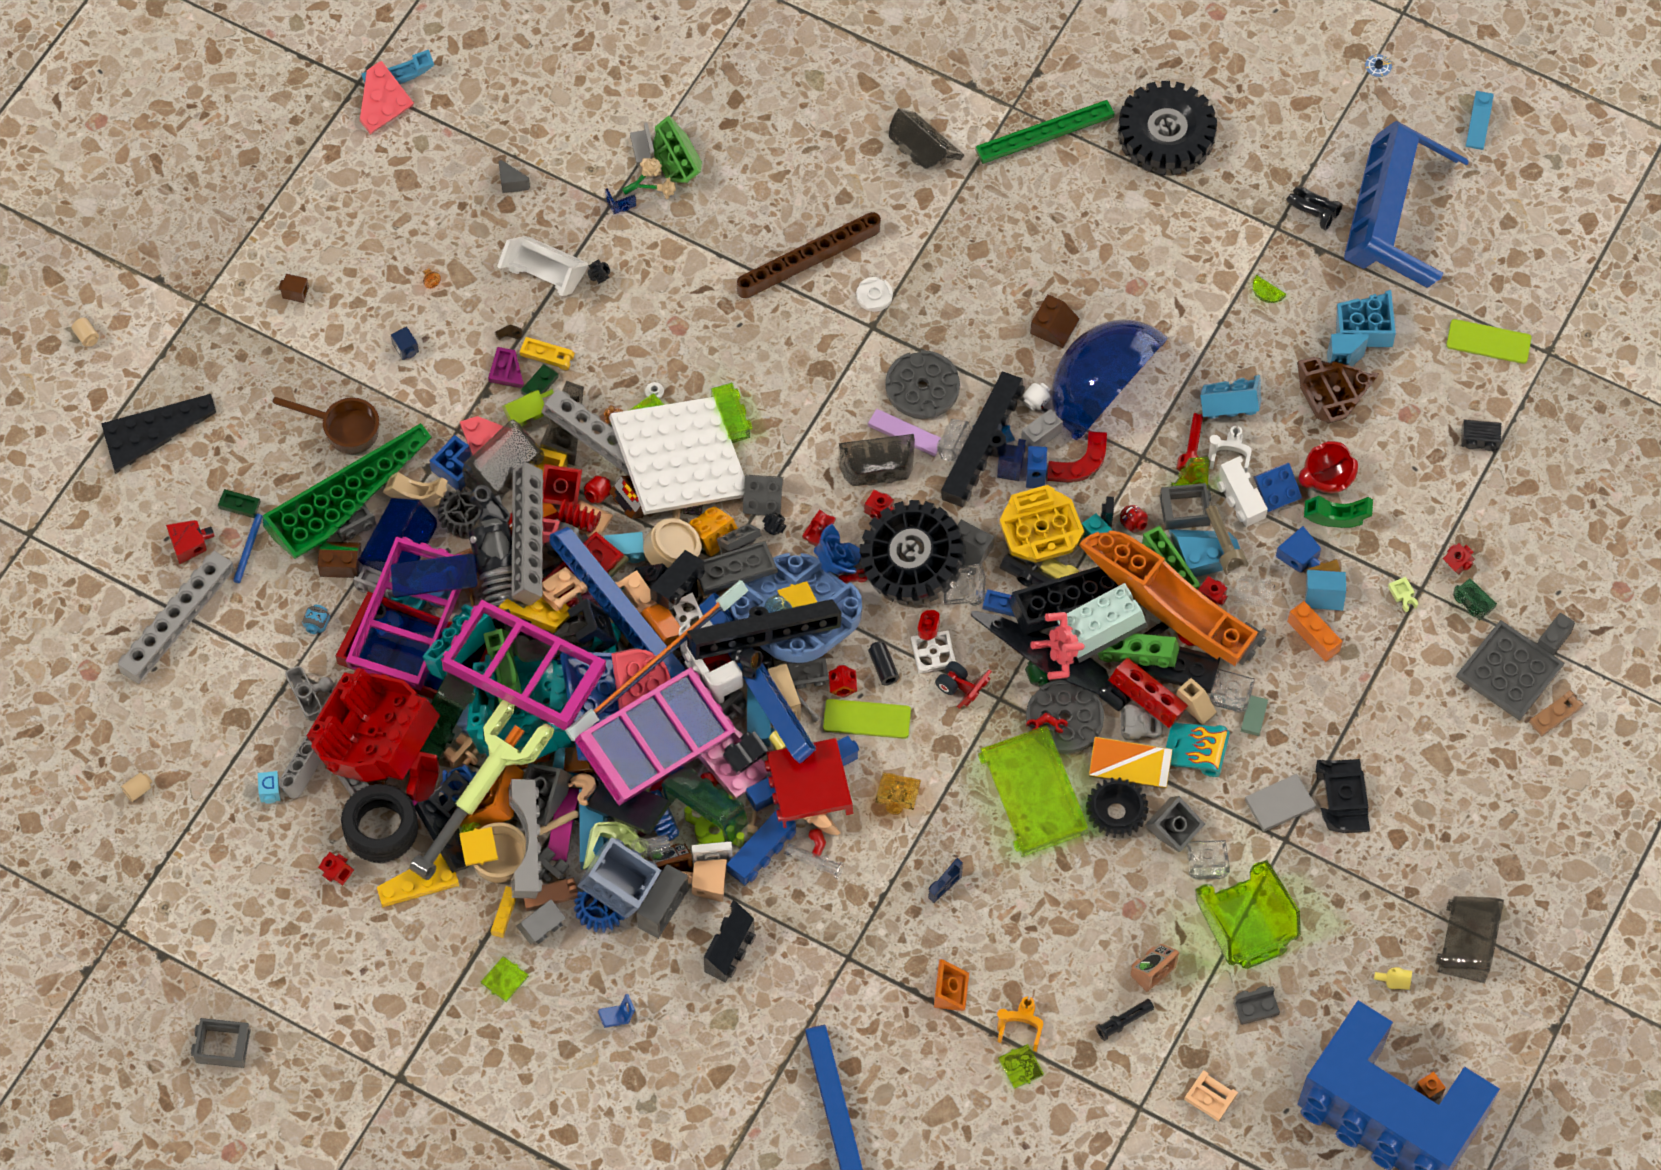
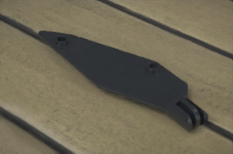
M979 611L971 612L972 618L1044 673L1062 671V665L1057 661H1053L1050 657L1051 648L1032 649L1030 646L1032 641L1050 640L1049 635L1039 631L1023 635L1019 624L999 615ZM1074 657L1072 660L1074 662L1069 664L1070 676L1061 679L1098 694L1103 701L1117 711H1120L1131 701L1129 696L1108 681L1110 678L1107 670L1091 657L1080 663Z

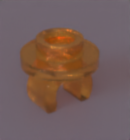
M430 268L422 271L425 275L423 284L426 288L432 289L438 286L441 281V276L438 272H432Z
M613 405L606 408L604 411L606 423L611 424L609 419L611 413L623 412V410Z

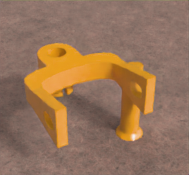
M1028 996L1024 997L1019 1004L1018 1011L998 1010L997 1031L999 1035L997 1042H1002L1007 1022H1024L1037 1029L1033 1051L1037 1052L1044 1023L1040 1018L1034 1016L1035 1004L1032 997H1030V1000Z

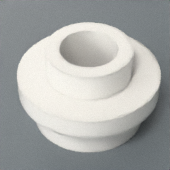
M653 382L646 386L645 394L650 400L656 401L663 396L664 388L661 384Z

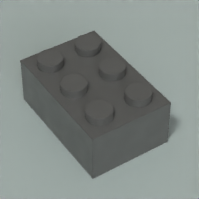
M668 864L664 870L660 869L662 871L657 877V881L636 911L638 928L658 939L689 891L688 875Z

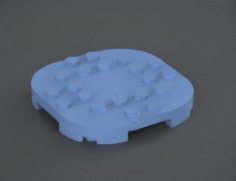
M790 553L776 556L773 560L777 566L778 573L744 583L748 592L730 606V613L735 620L748 618L749 610L755 606L765 607L768 613L784 610L785 607L777 590L789 587L791 584L796 585L807 581L817 602L829 599L834 600L842 612L841 628L765 644L760 647L782 661L791 663L813 661L831 650L858 627L862 616L861 595L851 582L845 584L832 573L824 572L821 568L822 563L814 556L801 553V556H790Z

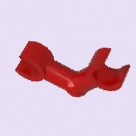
M1044 713L1036 720L1030 719L1026 723V727L1031 724L1035 725V728L1031 730V734L1036 733L1038 727L1046 722L1054 726L1055 730L1060 734H1063V730L1058 725L1068 726L1066 720H1058L1049 713Z

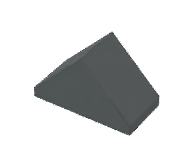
M502 160L498 162L502 193L530 189L529 177Z

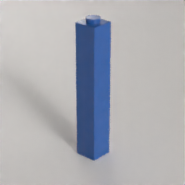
M846 736L837 741L843 766L858 759L859 747L855 740L852 741L849 736ZM766 778L746 789V798L753 809L758 812L774 803L772 793H775L774 788L770 789L769 780Z

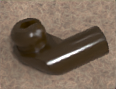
M510 324L495 331V335L498 340L506 336L519 339L522 337L523 331L521 328Z

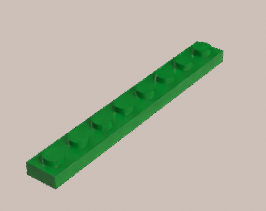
M1104 100L977 145L975 151L982 164L1114 118L1115 113L1108 100Z

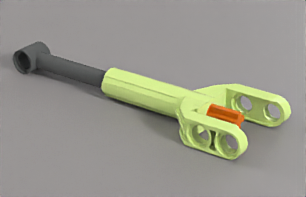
M502 700L483 727L485 741L489 750L488 758L455 803L458 808L424 856L417 855L410 864L411 871L424 880H429L436 871V865L433 864L467 816V813L473 814L506 766L513 764L524 765L532 763L537 759L554 733L552 726L545 723L538 727L521 752L514 747L524 734V730L515 725L504 741L497 737L514 713L515 705Z

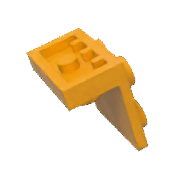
M716 506L708 508L704 513L688 523L699 534L705 551L709 556H713L720 551L717 538L738 529L734 518Z

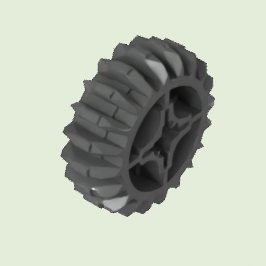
M464 488L463 492L457 489L455 494L450 491L449 497L444 496V502L439 504L438 520L441 522V527L445 528L447 533L452 532L454 537L457 534H460L461 538L464 534L468 536L469 530L480 516L481 510L469 500V495L473 489L470 492H467L466 488ZM477 493V494H476L479 499H484V498H481V494H480V493Z

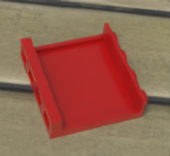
M836 738L813 742L816 751L802 763L796 761L787 748L767 752L768 760H764L766 772L770 771L771 773L768 780L770 789L774 788L775 793H772L774 805L779 807V810H776L778 822L782 821L784 828H787V821L840 810H845L846 815L854 814L853 803Z

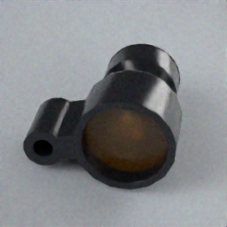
M747 648L731 652L730 654L731 661L741 663L743 667L742 676L754 680L757 675L756 670L762 664V653Z

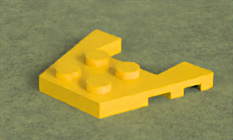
M507 598L498 608L520 619L523 618L531 621V624L541 629L555 633L570 618L568 609L571 607L564 604L562 609L555 611L543 598H540L533 604L522 608Z

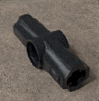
M1009 553L1005 555L1000 564V569L1015 576L1026 587L1055 579L1042 572L1035 563L1030 561L1024 562Z

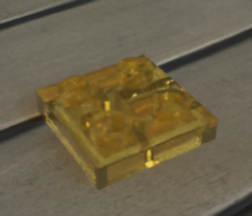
M883 772L875 803L885 804L886 810L893 815L900 814L903 808L914 810L921 780Z

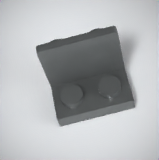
M746 474L743 513L769 515L770 513L777 512L781 514L784 477Z

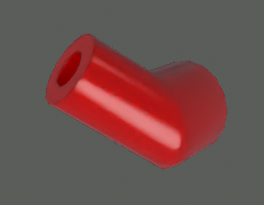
M817 828L811 829L808 836L815 843L811 855L820 858L825 848L826 840L821 830Z

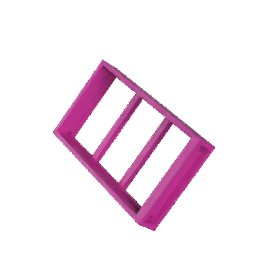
M396 537L346 659L348 668L354 670L363 668L368 674H386L389 677L404 680L411 688L421 691L429 672L425 661L418 676L359 658L371 627L430 645V647L435 640H439L443 636L442 631L447 627L470 569L467 557L461 554H450L442 548H438V550L431 548L426 543L418 544L407 537ZM402 551L460 568L448 600L390 582ZM386 589L445 607L433 639L374 620Z
M481 600L478 605L473 607L469 620L464 621L460 634L453 638L449 651L444 652V658L441 659L444 671L563 730L572 725L606 670V660L484 600ZM485 613L513 627L484 675L454 661V659ZM520 631L551 646V649L522 694L490 679ZM558 650L590 665L561 713L529 698Z

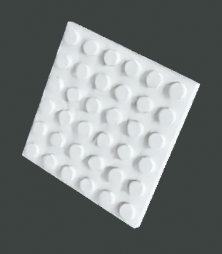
M715 397L610 414L609 419L644 515L744 498L745 476Z

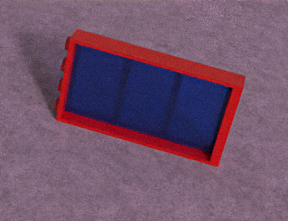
M369 591L335 655L337 664L347 668L346 659L373 595ZM383 597L381 603L386 608V614L383 618L375 621L433 639L441 618ZM448 621L446 628H449L453 622ZM371 627L359 658L418 676L424 662L423 656L430 645ZM484 643L463 661L462 665L473 670V663L485 662V656L489 655L486 644ZM428 672L421 691L412 688L419 695L457 709L464 707L465 704H469L471 684L452 674H449L444 679H440Z

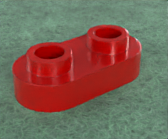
M926 610L921 614L917 627L919 638L931 640L937 636L940 625V614L938 611Z

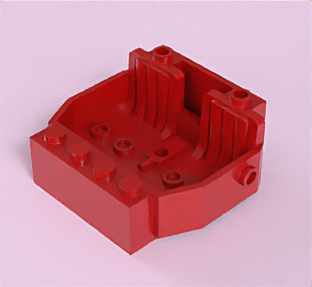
M357 668L354 674L343 673L306 736L312 742L311 748L327 766L326 768L334 775L362 782L386 779L387 777L403 780L440 715L427 698L420 697L404 680L392 678L386 674H368L365 669Z

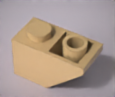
M1192 678L1177 690L1176 696L1188 705L1186 711L1202 725L1217 713L1206 691Z

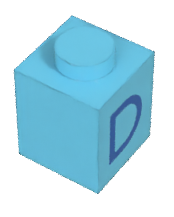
M277 771L258 773V791L261 803L271 804L281 801L280 779Z

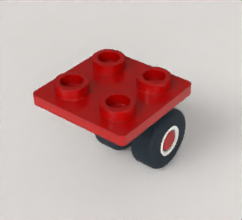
M950 661L945 667L947 675L940 674L935 680V684L947 695H953L958 688L966 695L956 706L960 709L963 705L967 707L971 701L973 702L982 687L984 688L991 678L988 676L992 671L988 669L972 684L965 681L968 677L967 670L961 664Z

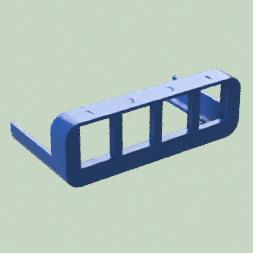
M1395 121L1380 131L1372 141L1344 259L1362 269L1377 261L1428 288L1441 280L1443 272L1394 247L1417 145L1420 143L1455 163L1459 161L1468 165L1469 161L1467 158L1410 127Z

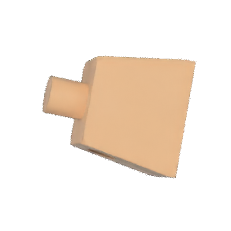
M727 859L694 862L693 872L682 871L688 875V884H692L693 895L723 902Z

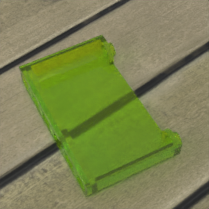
M1047 725L980 748V753H978L981 765L985 764L990 771L1015 834V840L1012 841L1016 852H1020L1021 857L1088 834L1087 822Z

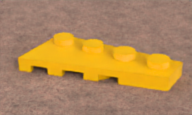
M440 853L433 863L436 865V871L429 880H424L408 869L377 886L381 905L386 907L457 887L459 882L456 872H451Z

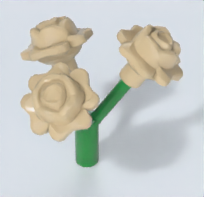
M643 158L640 163L642 167L641 176L637 181L622 188L625 195L637 188L657 189V191L663 192L665 199H669L670 195H674L676 191L675 183L671 181L670 177L663 184H640L646 176L661 175L662 165L655 158Z

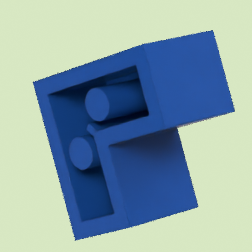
M454 435L429 460L431 471L438 477L448 480L447 484L455 490H460V492L472 480L471 469L464 464L470 457L469 445Z

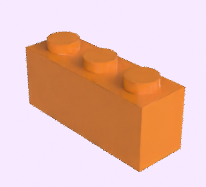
M1305 601L1289 612L1287 622L1325 662L1340 652L1343 641Z

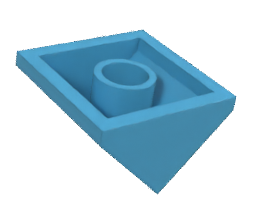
M1307 570L1305 602L1312 609L1343 611L1346 597V572Z

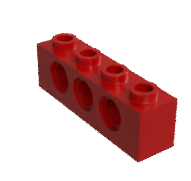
M1128 657L1115 669L1108 680L1168 728L1182 716L1188 707L1185 702Z

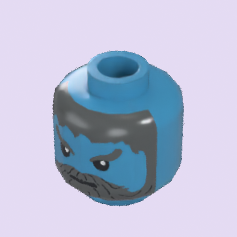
M321 605L307 608L302 624L308 633L315 635L326 630L330 620L328 610Z

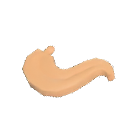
M580 773L570 779L571 782L568 784V787L573 785L582 787L583 789L577 799L579 804L587 806V798L597 787L596 781L590 774Z

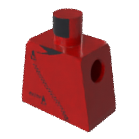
M197 520L166 525L179 564L205 552L207 548L204 540L215 537L211 526L200 530Z

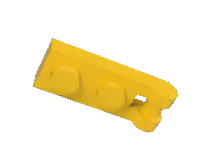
M525 337L519 352L520 356L554 365L565 371L569 370L570 360H573L575 352L570 349Z

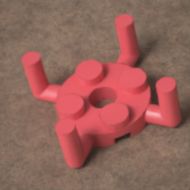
M1065 612L1045 614V620H1060V626L1050 631V640L1032 641L1030 646L1032 649L1051 648V659L1062 665V671L1048 672L1049 680L1068 678L1070 676L1069 664L1074 662L1072 661L1073 658L1077 657L1078 651L1083 650L1085 646L1083 643L1078 642L1076 635L1072 634L1071 630L1073 629L1068 626L1067 614Z

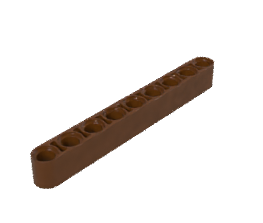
M875 212L867 213L741 275L737 279V294L741 298H750L877 235L880 232V215Z

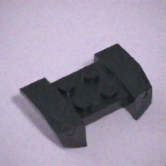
M1360 759L1317 760L1315 771L1317 779L1324 780L1328 809H1320L1327 828L1330 831L1340 833L1370 832L1367 792Z

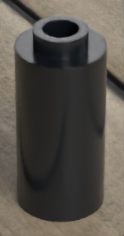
M880 641L872 643L868 652L881 684L887 686L897 682L900 677L886 643H881Z

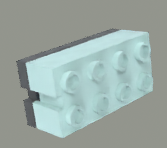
M1125 583L1067 613L1068 626L1073 629L1071 630L1072 634L1076 635L1078 642L1083 643L1085 646L1083 650L1078 651L1076 658L1079 663L1148 627L1140 606L1133 599Z

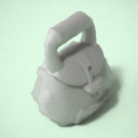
M1128 704L1121 711V734L1124 739L1130 740L1139 739L1143 736L1156 738L1162 734V722L1138 706ZM1150 718H1154L1155 733L1150 730Z

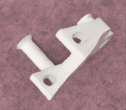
M1236 426L1231 427L1227 441L1221 440L1218 435H1212L1209 438L1211 442L1208 459L1211 460L1209 469L1213 470L1217 451L1230 450L1241 453L1246 457L1244 471L1247 473L1252 450L1249 446L1241 444L1243 438L1241 427L1238 426V429H1236Z

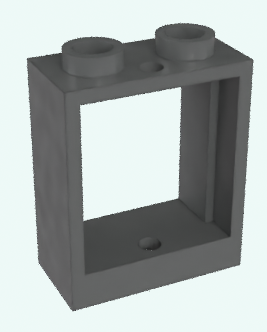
M1206 483L1161 487L1159 497L1165 530L1210 526L1211 522L1205 509L1209 508L1211 492L1207 490ZM1201 498L1203 515L1173 517L1172 499Z
M200 1018L199 1025L195 1027V1037L197 1039L196 1044H192L191 1056L199 1064L244 1068L251 1033L249 1023ZM207 1030L237 1033L238 1039L234 1057L203 1054Z

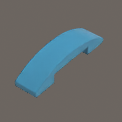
M429 49L412 55L413 59L388 68L399 84L422 75L434 66ZM366 72L361 73L364 83Z

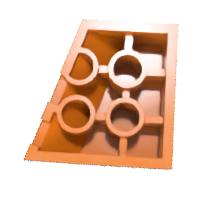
M515 764L506 766L473 814H468L460 824V827L481 829L491 823H503L510 820L514 815V810L509 806V784L512 779H523L524 771Z

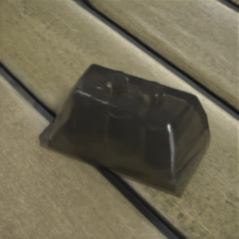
M897 109L889 126V138L899 146L898 149L903 154H908L912 157L911 161L918 166L921 165L924 169L932 170L946 166L953 160H962L964 154L916 112Z
M914 434L839 443L838 463L844 479L851 486H872L877 483H893L908 479L913 470Z

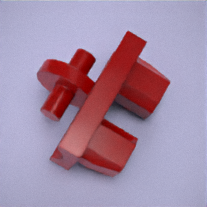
M819 509L803 533L802 538L807 540L808 543L817 546L823 530L828 525L834 524L836 518L827 515Z

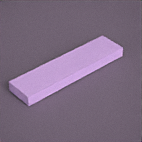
M879 409L875 410L868 422V427L934 457L943 444L944 439Z

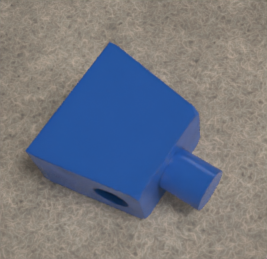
M1028 446L1026 488L1045 486L1047 447ZM1039 472V476H1033V473Z
M1302 526L1277 548L1276 557L1301 573L1308 567L1320 565L1318 558L1320 557L1321 548L1306 528Z

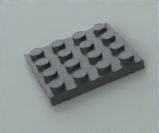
M1500 620L1460 669L1456 678L1520 721L1565 663Z

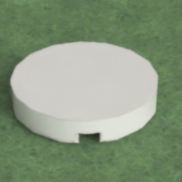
M871 277L861 281L856 291V298L862 308L867 311L877 312L884 310L891 304L893 291L891 285L886 280L883 281L878 277Z

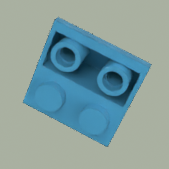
M1331 334L1327 350V362L1332 363L1334 361L1354 366L1365 355L1369 334Z

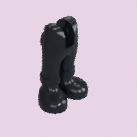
M1296 186L1293 189L1294 194H1289L1286 198V201L1296 209L1319 217L1320 227L1323 230H1327L1330 227L1333 217L1337 218L1343 207L1341 202L1329 201L1328 198L1320 196L1305 187Z

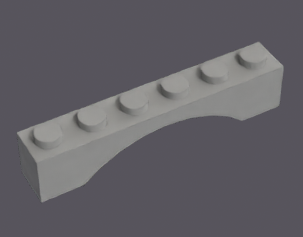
M512 779L509 784V806L520 819L526 839L524 859L511 879L512 898L536 899L538 893L542 890V880H539L538 873H541V861H538L541 844L537 842V836L540 835V824H537L540 810L539 805H536V799L539 797V788L535 786V780Z

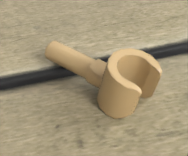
M755 810L752 811L751 821L747 827V835L751 837L760 828L755 826L757 815Z

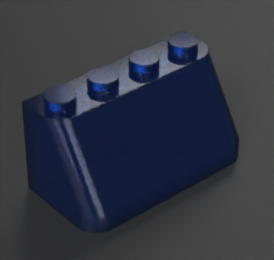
M391 498L358 561L363 566L366 565L382 572L396 537H407L418 544L429 543L437 528L435 516L420 500ZM402 551L392 576L399 580H408L421 556Z

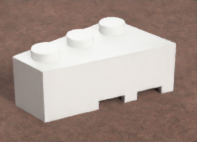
M1239 456L1221 465L1217 487L1220 492H1224L1227 497V503L1236 511L1238 520L1243 522L1245 527H1248L1265 519L1268 509L1258 489H1254L1249 481L1251 475L1249 472L1245 473L1241 465L1243 459Z

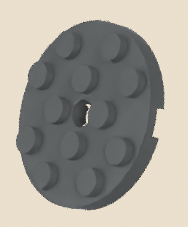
M921 350V352L906 353L892 363L886 375L885 389L889 401L898 411L909 417L928 419L944 414L955 404L960 392V379L956 367L949 359L936 352ZM926 382L928 387L919 388L918 383Z
M1063 680L1052 681L1040 687L1030 698L1027 705L1026 723L1030 719H1038L1044 713H1049L1058 720L1061 719L1060 715L1062 713L1070 715V719L1067 720V727L1062 724L1058 725L1063 730V734L1058 733L1055 727L1047 722L1039 726L1038 731L1034 734H1031V730L1035 728V725L1031 724L1028 726V730L1034 740L1052 752L1069 754L1082 751L1094 743V738L1099 737L1103 728L1104 709L1098 696L1091 691Z

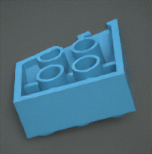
M1391 290L1385 291V294L1369 295V298L1362 300L1357 298L1338 303L1336 333L1369 334L1367 347H1393L1396 330Z
M1255 375L1254 380L1239 378L1232 384H1229L1228 381L1203 385L1200 395L1203 417L1208 416L1209 419L1218 418L1219 415L1233 417L1237 416L1238 413H1245L1246 415L1256 414L1260 410L1262 402L1260 375Z
M1169 529L1174 547L1195 577L1223 571L1219 559L1224 552L1215 531ZM1228 532L1234 549H1240L1237 539Z

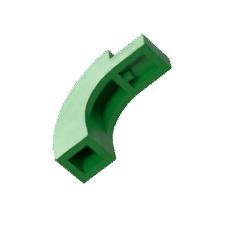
M1319 495L1305 501L1304 518L1327 527L1350 528L1363 525L1364 519L1372 517L1373 499L1366 497L1352 503L1339 504L1330 502Z

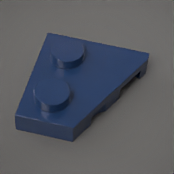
M956 858L942 876L930 885L928 899L933 903L962 878L963 862L959 858Z

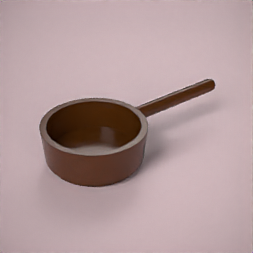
M274 397L272 400L276 405L323 419V430L329 443L342 453L357 454L364 452L377 440L379 434V415L374 406L366 400L344 398L333 403L326 412L278 397Z

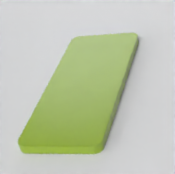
M1452 319L1446 347L1462 352L1526 364L1532 336L1526 333Z
M827 699L823 730L832 733L906 739L909 736L911 707L907 705Z

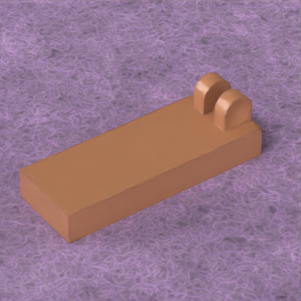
M574 877L542 885V890L538 893L536 899L523 898L526 911L538 909L551 899L555 904L578 898Z

